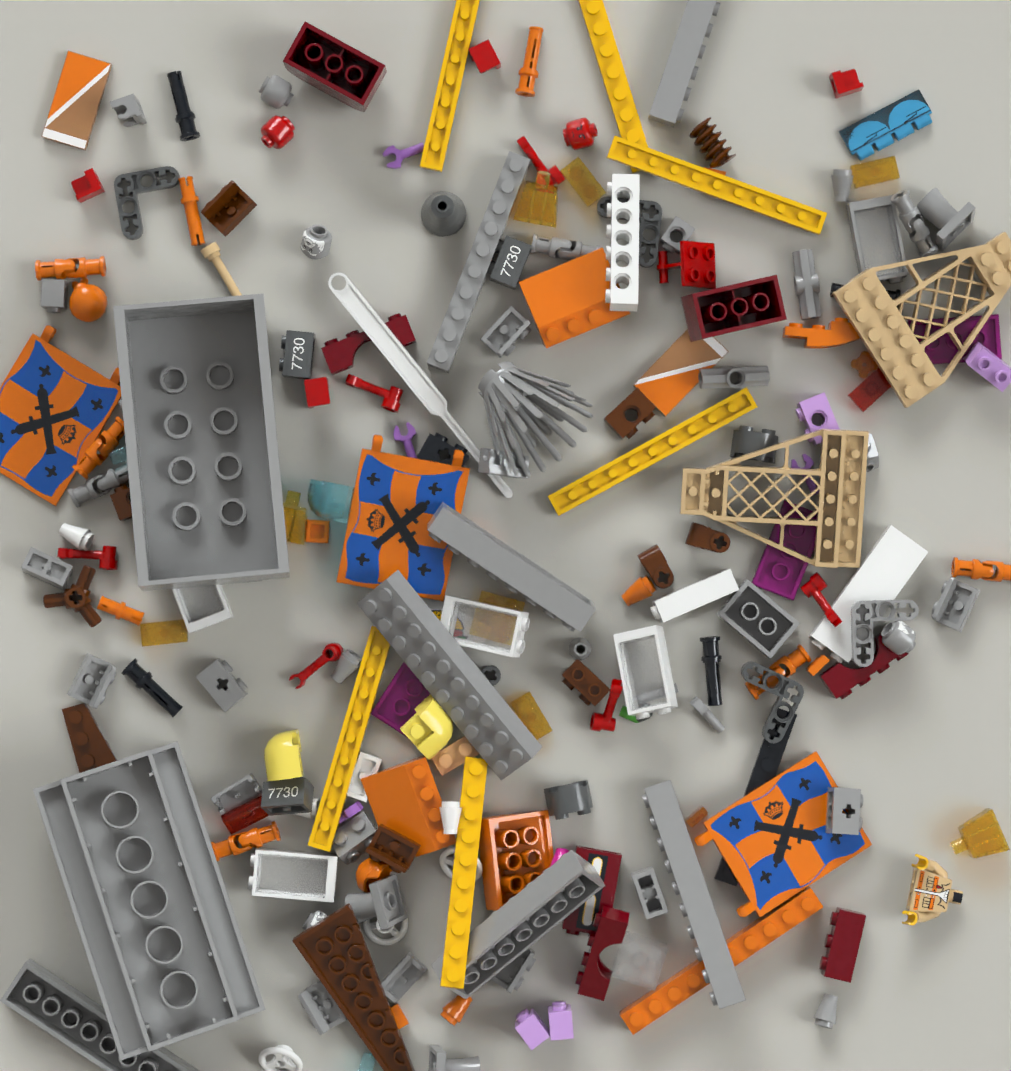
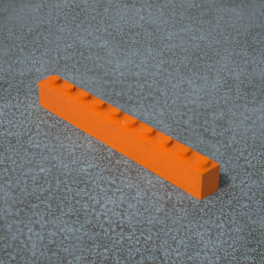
M809 886L726 940L734 966H737L823 908V905ZM695 960L619 1011L621 1018L633 1035L710 984H706L702 970L706 969L703 960Z

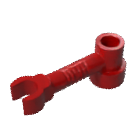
M524 136L517 140L522 150L531 159L532 164L541 175V178L538 180L545 190H548L556 183L559 185L566 180L556 165L550 169L543 165L541 159L538 158L536 152Z
M348 374L345 381L346 385L383 397L381 407L398 413L401 405L399 402L403 394L402 389L391 386L390 390H387Z
M103 546V551L58 548L57 557L61 559L82 558L100 560L99 569L117 570L118 560H116L117 547Z
M816 572L800 588L808 598L813 596L828 620L836 627L842 620L822 595L821 591L828 585L819 573Z
M338 643L328 644L317 660L300 673L293 674L289 681L295 677L300 679V684L295 689L303 687L306 680L327 662L339 660L343 652L342 646ZM329 650H332L333 656L329 654Z
M612 680L605 711L603 714L592 713L590 730L598 732L601 730L614 731L616 718H612L617 700L622 692V680Z

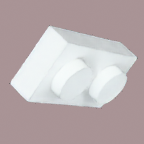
M360 751L347 796L367 802L368 798L361 779L378 772L382 761L381 758Z

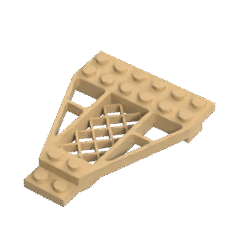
M1002 232L984 245L868 268L832 293L905 408H908L945 383L1010 288L1011 240L1006 232ZM953 255L957 256V258L924 280H921L912 266L914 263ZM967 259L970 264L964 263L963 261ZM905 265L916 284L892 300L877 277L876 272ZM960 265L970 267L968 280L957 278ZM954 268L953 276L943 275ZM974 271L982 283L972 281ZM941 278L951 280L949 292L939 290ZM936 280L934 289L926 288L927 285ZM956 281L967 283L964 295L954 294ZM972 284L982 286L980 299L969 297ZM922 290L933 292L931 305L920 303ZM986 290H987V292L989 293V296H987V297L985 298V294H986ZM917 293L915 301L906 300ZM938 293L948 295L946 308L935 306ZM953 297L963 299L961 311L951 309ZM968 300L978 302L977 304L966 310ZM904 303L914 305L912 317L901 315ZM919 306L930 308L927 321L917 319ZM988 306L962 344L954 332L955 326L983 307ZM934 309L945 311L943 324L932 322ZM950 312L960 314L948 323ZM904 319L911 320L910 327ZM916 322L926 324L924 336L913 334ZM931 325L941 327L940 329L929 335ZM948 333L958 352L940 376L924 349L937 338Z
M819 429L705 469L683 468L680 514L704 515L815 567L860 568L869 431ZM821 435L820 467L818 469L790 468L788 466L789 445ZM785 447L784 465L782 467L740 465L741 461ZM729 471H737L728 479ZM743 472H759V474L750 481ZM766 473L782 475L773 482ZM741 474L749 483L738 492L730 482ZM789 474L805 476L796 483ZM764 475L771 485L761 493L753 483ZM811 475L819 476V484ZM787 476L794 486L784 494L776 484ZM810 477L817 487L807 495L799 485ZM729 485L737 494L727 502ZM752 486L759 496L751 503H748L741 494L748 487ZM775 487L782 497L772 505L764 495ZM798 488L805 498L795 506L787 496ZM818 491V503L816 506L810 497ZM739 496L747 506L737 514L729 504ZM760 498H763L770 507L759 515L752 505ZM786 499L793 508L782 516L775 507L782 500ZM808 500L816 509L805 518L798 508ZM727 508H728L734 515H727V514H726ZM750 508L756 516H746L742 514ZM773 509L779 517H765V515ZM796 510L802 518L788 517ZM817 513V519H811ZM736 522L780 524L779 543L739 526ZM786 524L816 526L813 558L783 546L784 526Z

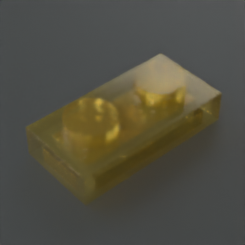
M895 156L850 166L854 176L853 184L855 189L900 178Z
M579 157L560 170L587 207L606 194L605 190Z
M183 619L140 624L142 647L188 642L187 627Z
M530 691L510 702L519 719L536 740L553 731Z

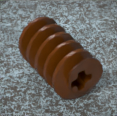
M711 117L698 124L692 130L689 137L691 139L698 137L694 142L695 146L703 145L699 152H708L704 159L705 161L713 160L709 167L716 168L733 159L736 154L728 155L732 147H723L727 140H718L722 133L721 131L713 132L717 125H708Z

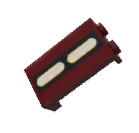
M576 845L575 853L594 866L605 886L567 916L562 922V929H566V933L572 935H579L580 932L589 933L590 935V932L595 933L596 927L593 926L596 913H601L603 905L613 908L622 854Z

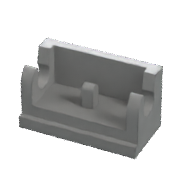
M134 94L110 101L111 107L117 112L119 119L132 117L131 121L123 123L124 126L131 127L139 123H147L140 102Z
M480 449L478 473L516 478L513 470L511 473L509 472L503 451L500 450L498 456L494 449ZM511 452L519 473L518 478H527L516 454ZM524 455L523 458L529 467V457Z
M32 547L21 566L23 573L63 591L67 587L69 576L71 577L73 573L72 565Z
M250 773L211 797V800L218 806L220 814L225 816L260 795L262 788L253 773Z
M408 952L381 982L385 995L392 1002L397 1003L428 968L413 954Z

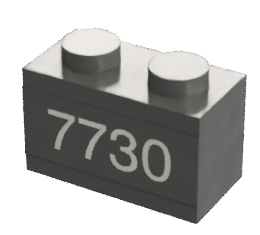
M507 235L504 241L500 240L496 249V253H499L496 262H491L487 272L491 275L490 281L515 290L532 245Z
M287 330L286 336L282 335L281 349H285L284 358H280L279 371L283 372V377L311 379L315 345L314 333Z
M304 777L263 782L261 808L269 816L312 812L314 786Z

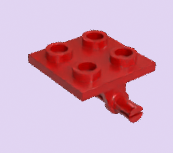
M680 241L681 262L668 264V251L658 252L659 265H657V270H659V284L669 283L668 270L681 268L682 287L716 288L714 243Z

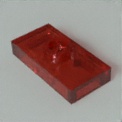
M878 367L847 396L864 412L891 385Z
M262 796L221 815L223 823L231 834L269 816L261 808Z

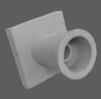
M937 188L932 189L917 205L921 216L940 230L936 234V245L940 251H943L974 220L975 207L970 202L957 212Z
M396 874L369 884L370 892L350 893L345 898L344 905L350 903L358 924L377 917L380 929H385L408 918Z
M430 1045L428 1071H480V1060L478 1056L446 1059V1052L439 1045Z

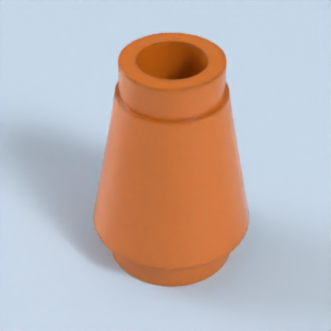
M646 575L643 578L639 577L621 596L625 603L630 606L653 596L656 588Z
M457 995L442 1008L443 1012L440 1015L455 1026L457 1022H461L473 999L471 997L464 999Z

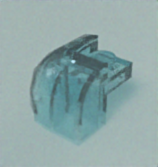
M310 479L307 502L310 509L318 517L347 524L354 487Z

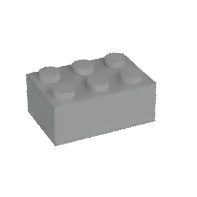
M745 579L738 587L739 590L732 594L716 615L762 654L771 659L800 623L753 583Z

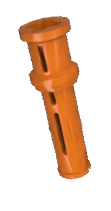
M529 27L523 68L519 70V86L515 90V93L520 96H535L533 91L535 79L539 75L536 67L544 30L540 27Z

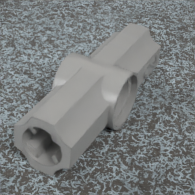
M812 249L795 251L792 253L795 270L794 288L799 299L801 320L820 318L821 310L818 296L820 285L818 274L815 273Z
M730 366L727 368L699 369L698 374L700 389L768 386L770 380L768 366ZM736 371L738 373V380L735 383H731L729 379L730 374Z

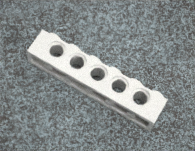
M612 174L611 182H607V195L611 196V203H607L606 216L611 217V225L607 224L606 238H610V246H606V260H610V268H606V281H610V289H606L605 303H610L609 311L637 312L640 174ZM619 197H626L629 201L622 203L617 199ZM625 218L628 220V223L620 224L617 220ZM620 239H624L628 242V244L625 246H621L617 243V241ZM618 261H625L628 265L626 267H619L616 263ZM619 282H623L628 287L625 289H620L616 286V284Z

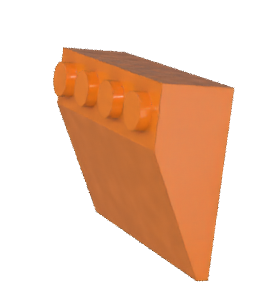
M603 248L519 281L542 343L546 348L630 314V311H609L610 303H605L606 289H610V281H606V268H610V263L606 260Z
M424 755L361 779L378 827L380 824H383L420 844L421 847L416 857L456 843L454 834H443L444 829L439 809L442 800Z
M548 810L482 818L479 851L483 867L482 877L486 910L497 911L511 897L517 895L528 883L534 881L545 869L550 867L554 854Z

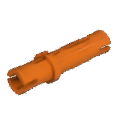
M187 176L186 180L185 177L179 178L178 181L182 193L181 204H184L191 246H197L198 243L199 245L205 244L197 205L199 198L195 195L193 176Z

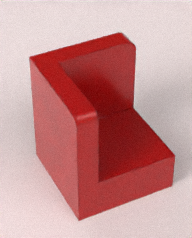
M489 39L468 49L472 62H475L481 74L494 67L496 69L501 68V63Z
M855 69L842 73L839 70L831 73L829 76L835 98L861 91L864 87L863 82H859Z
M93 168L84 171L85 176L71 182L76 198L80 203L105 192Z
M327 377L304 380L309 409L315 406L330 404Z

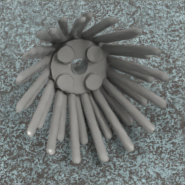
M506 361L498 364L502 369L497 373L490 369L484 375L478 385V389L481 391L479 394L484 399L493 446L496 449L497 455L499 456L500 454L497 440L498 435L509 472L511 473L513 470L515 477L518 478L519 473L503 432V426L525 476L530 478L531 474L522 456V449L508 419L540 471L545 472L546 467L534 447H537V442L525 423L555 460L561 461L562 456L540 429L548 436L552 434V429L571 447H576V442L537 406L560 422L566 420L580 431L587 432V428L559 409L558 406L561 404L587 418H593L591 413L569 401H575L586 407H592V405L586 402V399L574 395L572 391L560 387H571V385L517 368L512 362Z

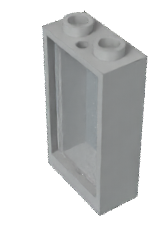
M893 195L850 202L846 205L859 274L868 268L906 261L896 206L890 200ZM904 265L877 271L876 275L880 282L889 281L890 284L903 282V278L908 276V269Z

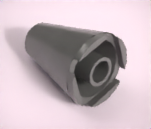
M437 192L429 196L424 202L421 209V219L425 228L430 233L439 237L456 234L463 227L466 220V209L462 200L455 194Z

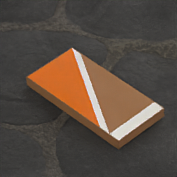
M67 52L41 136L42 138L86 151L112 68L111 63L75 52Z
M687 329L633 386L635 388L638 387L656 409L666 417L699 383V369L713 368L729 351L714 337L690 342Z

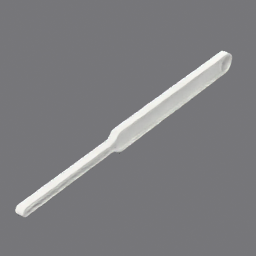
M338 272L331 275L328 281L331 291L432 415L441 416L479 463L480 450L448 412L445 397L344 273ZM340 275L345 278L346 286L344 289L336 290L333 288L332 279L335 276ZM487 474L506 498L512 497V490L501 476Z

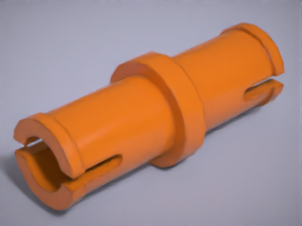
M103 595L97 606L98 610L100 609L112 614L118 620L122 618L132 622L137 626L140 625L144 616V612L128 607L124 602L118 603L108 599Z

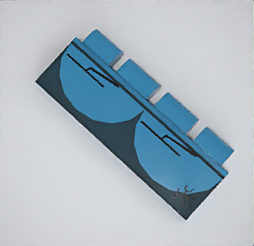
M918 89L842 129L839 133L851 155L856 154L861 161L874 154L871 145L874 144L876 150L880 151L894 143L892 134L899 141L914 133L911 124H914L917 130L931 124L932 120L929 115L932 114V111Z

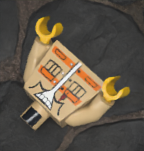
M915 854L919 858L918 863L911 864L914 869L906 909L909 911H902V914L908 915L907 921H902V924L915 925L916 923L926 922L939 917L941 912L947 911L948 902L960 905L963 897V891L951 889L952 880L948 878L946 870L936 861L927 859L919 854Z

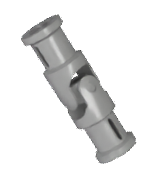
M903 190L894 194L890 200L892 203H895L900 213L899 218L908 231L911 241L917 245L920 251V258L933 255L938 251V246L933 243L929 235L930 230L924 225V220L918 207L912 203L909 197V190Z
M534 234L530 253L538 252L548 254L549 257L573 260L599 249L600 246L583 245L579 241L557 237L550 239Z
M127 461L125 465L115 470L113 468L109 469L106 476H104L105 474H100L87 480L86 484L76 489H68L75 506L78 508L81 503L91 498L101 497L110 492L112 488L121 487L122 483L128 481V473L119 476L128 471ZM94 480L97 481V487H98L102 492H98V491H97V489H96L95 486H94Z

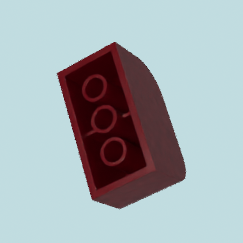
M306 21L283 60L285 68L291 74L361 112L366 111L387 73L386 65Z
M777 275L680 297L690 342L787 320Z

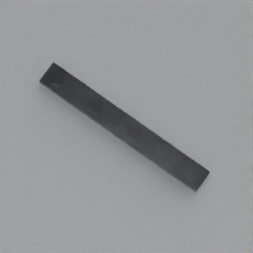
M780 708L777 709V716L779 718L788 716V711ZM794 714L780 742L773 744L763 739L743 797L776 776L797 714ZM773 718L772 722H775L776 725L773 730H768V733L770 734L769 738H772V736H777L778 732L776 731V728L778 724L780 726H783L784 723H781L777 721L775 718ZM722 856L714 878L737 886L738 882Z

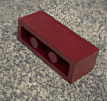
M840 907L836 908V912L832 911L829 924L833 926L831 934L826 935L824 943L827 951L826 955L821 957L819 969L822 970L821 974L824 977L851 983L866 920L864 913Z

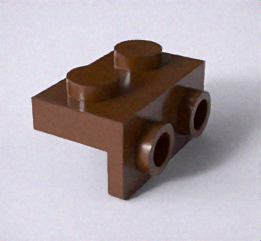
M231 180L206 204L201 213L226 237L257 204Z
M578 659L561 674L564 677L562 682L570 690L576 688L581 693L579 698L588 706L591 703L596 706L610 691Z
M380 824L365 852L369 854V858L376 862L383 861L388 864L392 871L406 873L421 845Z

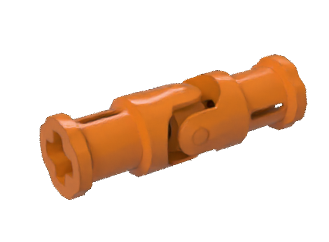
M100 256V259H86L85 257L69 258L66 260L55 259L53 262L36 260V278L40 281L42 278L56 277V279L86 278L87 275L100 274L104 277L106 276V260L104 256Z
M117 416L107 431L104 430L97 440L84 452L85 456L77 465L72 466L86 480L97 465L100 466L119 445V440L125 435L124 421Z
M954 557L951 576L955 578L956 576H968L971 579L977 580L981 578L1001 582L1002 580L1011 581V565H1006L999 561H982L981 563L978 559L965 561ZM993 565L996 566L995 574L993 570Z
M799 644L795 651L788 656H782L769 669L789 677L802 664L812 660L805 649ZM779 664H784V665H785V667H786V673H785L784 669H782V668L779 666ZM762 674L758 676V678H760V681L758 682L759 684H761V680L763 677ZM774 675L768 677L766 681L767 686L774 688L779 682L778 678ZM749 682L745 683L746 688L755 700L759 699V695L766 691Z
M273 821L271 825L259 829L255 827L248 832L228 836L226 840L217 843L211 842L218 862L220 858L232 854L236 856L253 849V847H263V844L274 840L281 841V836L276 822ZM237 841H239L242 848H238Z

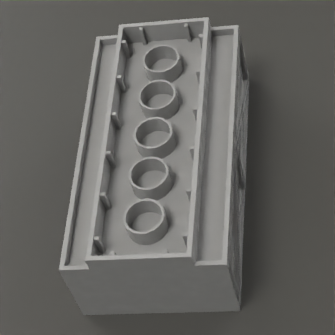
M264 294L113 306L139 588L142 591L182 589L289 578L290 571Z
M178 741L33 789L120 1060L147 1051L150 1052L266 1010Z

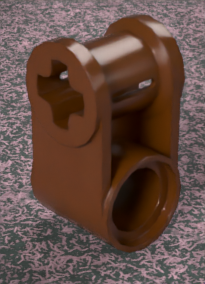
M692 522L685 544L722 553L730 547V538L725 533ZM722 536L726 546H721L720 549H717V544L713 543L714 539H719Z
M657 544L637 555L657 587L665 589L672 585L674 575ZM659 573L669 574L670 577L667 579V584L657 581L660 578Z

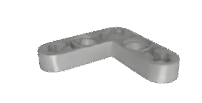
M872 600L854 603L851 607L853 662L859 667H867L874 660L873 621L913 620L918 615V605L912 600ZM894 603H898L897 608H905L908 603L909 607L913 608L914 611L909 614V617H906V613H897L898 618H895L896 609ZM861 604H863L865 609H868V613H865L863 616L864 621L869 620V625H856V620L861 621L860 614L856 613V609H859ZM882 604H887L891 608V613L888 617H882L879 614L878 610ZM861 627L866 628L869 633L868 638L863 641L859 640L856 636V631ZM856 643H869V648L864 647V653L869 655V659H865L863 664L860 659H857V655L861 654V647L856 648Z

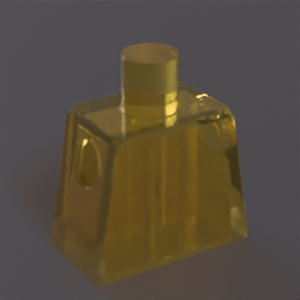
M537 171L535 182L526 181L513 220L556 228L558 219V187L549 185L551 175L549 172Z
M288 490L286 501L283 503L287 542L305 546L308 509L298 506L301 493Z
M990 808L983 810L960 825L958 830L961 838L950 842L955 854L967 850L972 858L1010 850L993 809Z

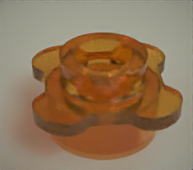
M867 351L861 352L860 357L851 361V367L859 372V377L861 378L868 377V373L876 370L878 367Z

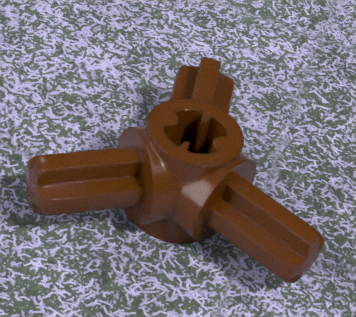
M84 565L76 584L72 583L70 588L64 589V593L44 595L43 603L45 608L66 606V609H73L75 613L80 612L90 627L97 626L102 620L90 604L92 602L89 597L91 591L88 590L96 570ZM75 592L78 595H82V600H79V604L72 599V596H76Z

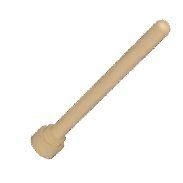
M214 242L203 248L201 253L209 262L212 261L231 295H242L220 258L221 254L219 251L221 249L218 244Z

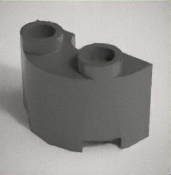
M740 426L739 430H734L730 457L736 458L778 444V436L775 435L776 431L762 429L761 433L754 432L753 427ZM777 450L750 458L749 460L775 464Z
M588 780L544 789L549 816H555L556 820L568 818V813L577 812L578 815L591 813L590 808L593 807Z

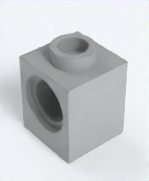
M676 216L660 240L663 244L662 248L671 254L674 252L679 254L680 242H673L670 239V234L672 232H679L682 235V241H688L695 228Z
M42 279L41 307L47 309L49 313H61V309L67 310L68 282L66 280Z

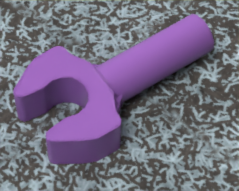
M419 143L403 150L396 149L394 145L388 147L383 152V157L393 154L396 156V160L388 163L387 168H401L403 159L423 152L424 145Z
M407 422L408 434L402 436L398 426H395L393 433L395 441L403 443L407 457L417 458L412 444V438L416 435L415 428Z
M802 454L805 466L801 469H811V466L814 464L812 458ZM792 459L791 468H800L795 459ZM810 477L805 480L810 492H812L817 485Z
M360 801L355 802L342 811L339 824L363 809Z

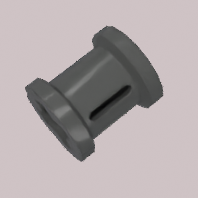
M493 665L486 666L482 669L483 674L486 670L489 672L492 669L496 671L495 676L497 679L489 681L494 686L501 679L500 670Z

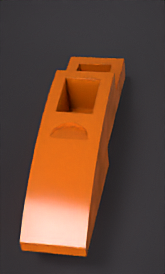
M835 318V321L829 323L828 330H825L823 325H812V328H803V324L789 323V326L783 328L782 338L805 339L804 348L807 349L837 347L861 339L847 318Z

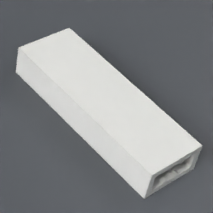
M892 525L888 526L862 561L860 568H857L831 605L842 622L835 627L824 614L809 635L813 639L811 643L821 650L824 647L832 652L830 657L840 664L843 661L849 663L852 659L851 607L857 601L894 600L928 551ZM861 604L860 608L856 609V613L860 614L861 621L856 620V625H869V620L864 621L863 616L865 613H868V609H865L863 604ZM882 604L879 607L880 616H883L889 605ZM873 621V628L876 626L878 621ZM864 627L856 631V636L861 641L865 640L869 635L868 630ZM856 643V648L860 647L862 644Z

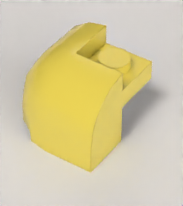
M431 694L415 708L416 714L400 728L417 749L429 760L448 743L454 729L453 721Z
M298 729L281 732L274 735L268 741L264 749L268 781L297 778L304 775Z

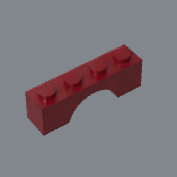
M398 313L388 317V322L385 324L404 347L416 343L406 315L401 316ZM358 330L347 333L346 338L338 341L335 338L324 343L325 347L321 349L332 375L354 366V357L357 350L363 344L372 341L364 331L359 333Z
M880 633L874 637L876 648L871 665L850 669L840 663H836L818 676L833 698L837 699L840 697L842 700L852 693L851 688L857 684L860 687L871 680L870 675L876 671L879 674L890 667L889 662L895 658L899 661L909 653L905 652L897 655L882 643V635Z
M603 905L601 913H596L593 922L596 930L595 933L590 932L587 946H590L589 952L584 951L581 965H584L583 972L578 971L575 984L579 985L577 994L604 1001L610 983L611 970L601 961L600 953L610 945L622 944L628 926L629 912Z

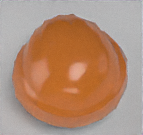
M81 278L80 282H72L74 291L69 300V308L72 315L84 322H93L100 319L108 305L107 296L104 291L98 286L88 284L87 278Z
M368 858L359 864L356 871L357 886L360 890L368 893L370 892L369 884L389 876L392 870L383 861L376 862Z

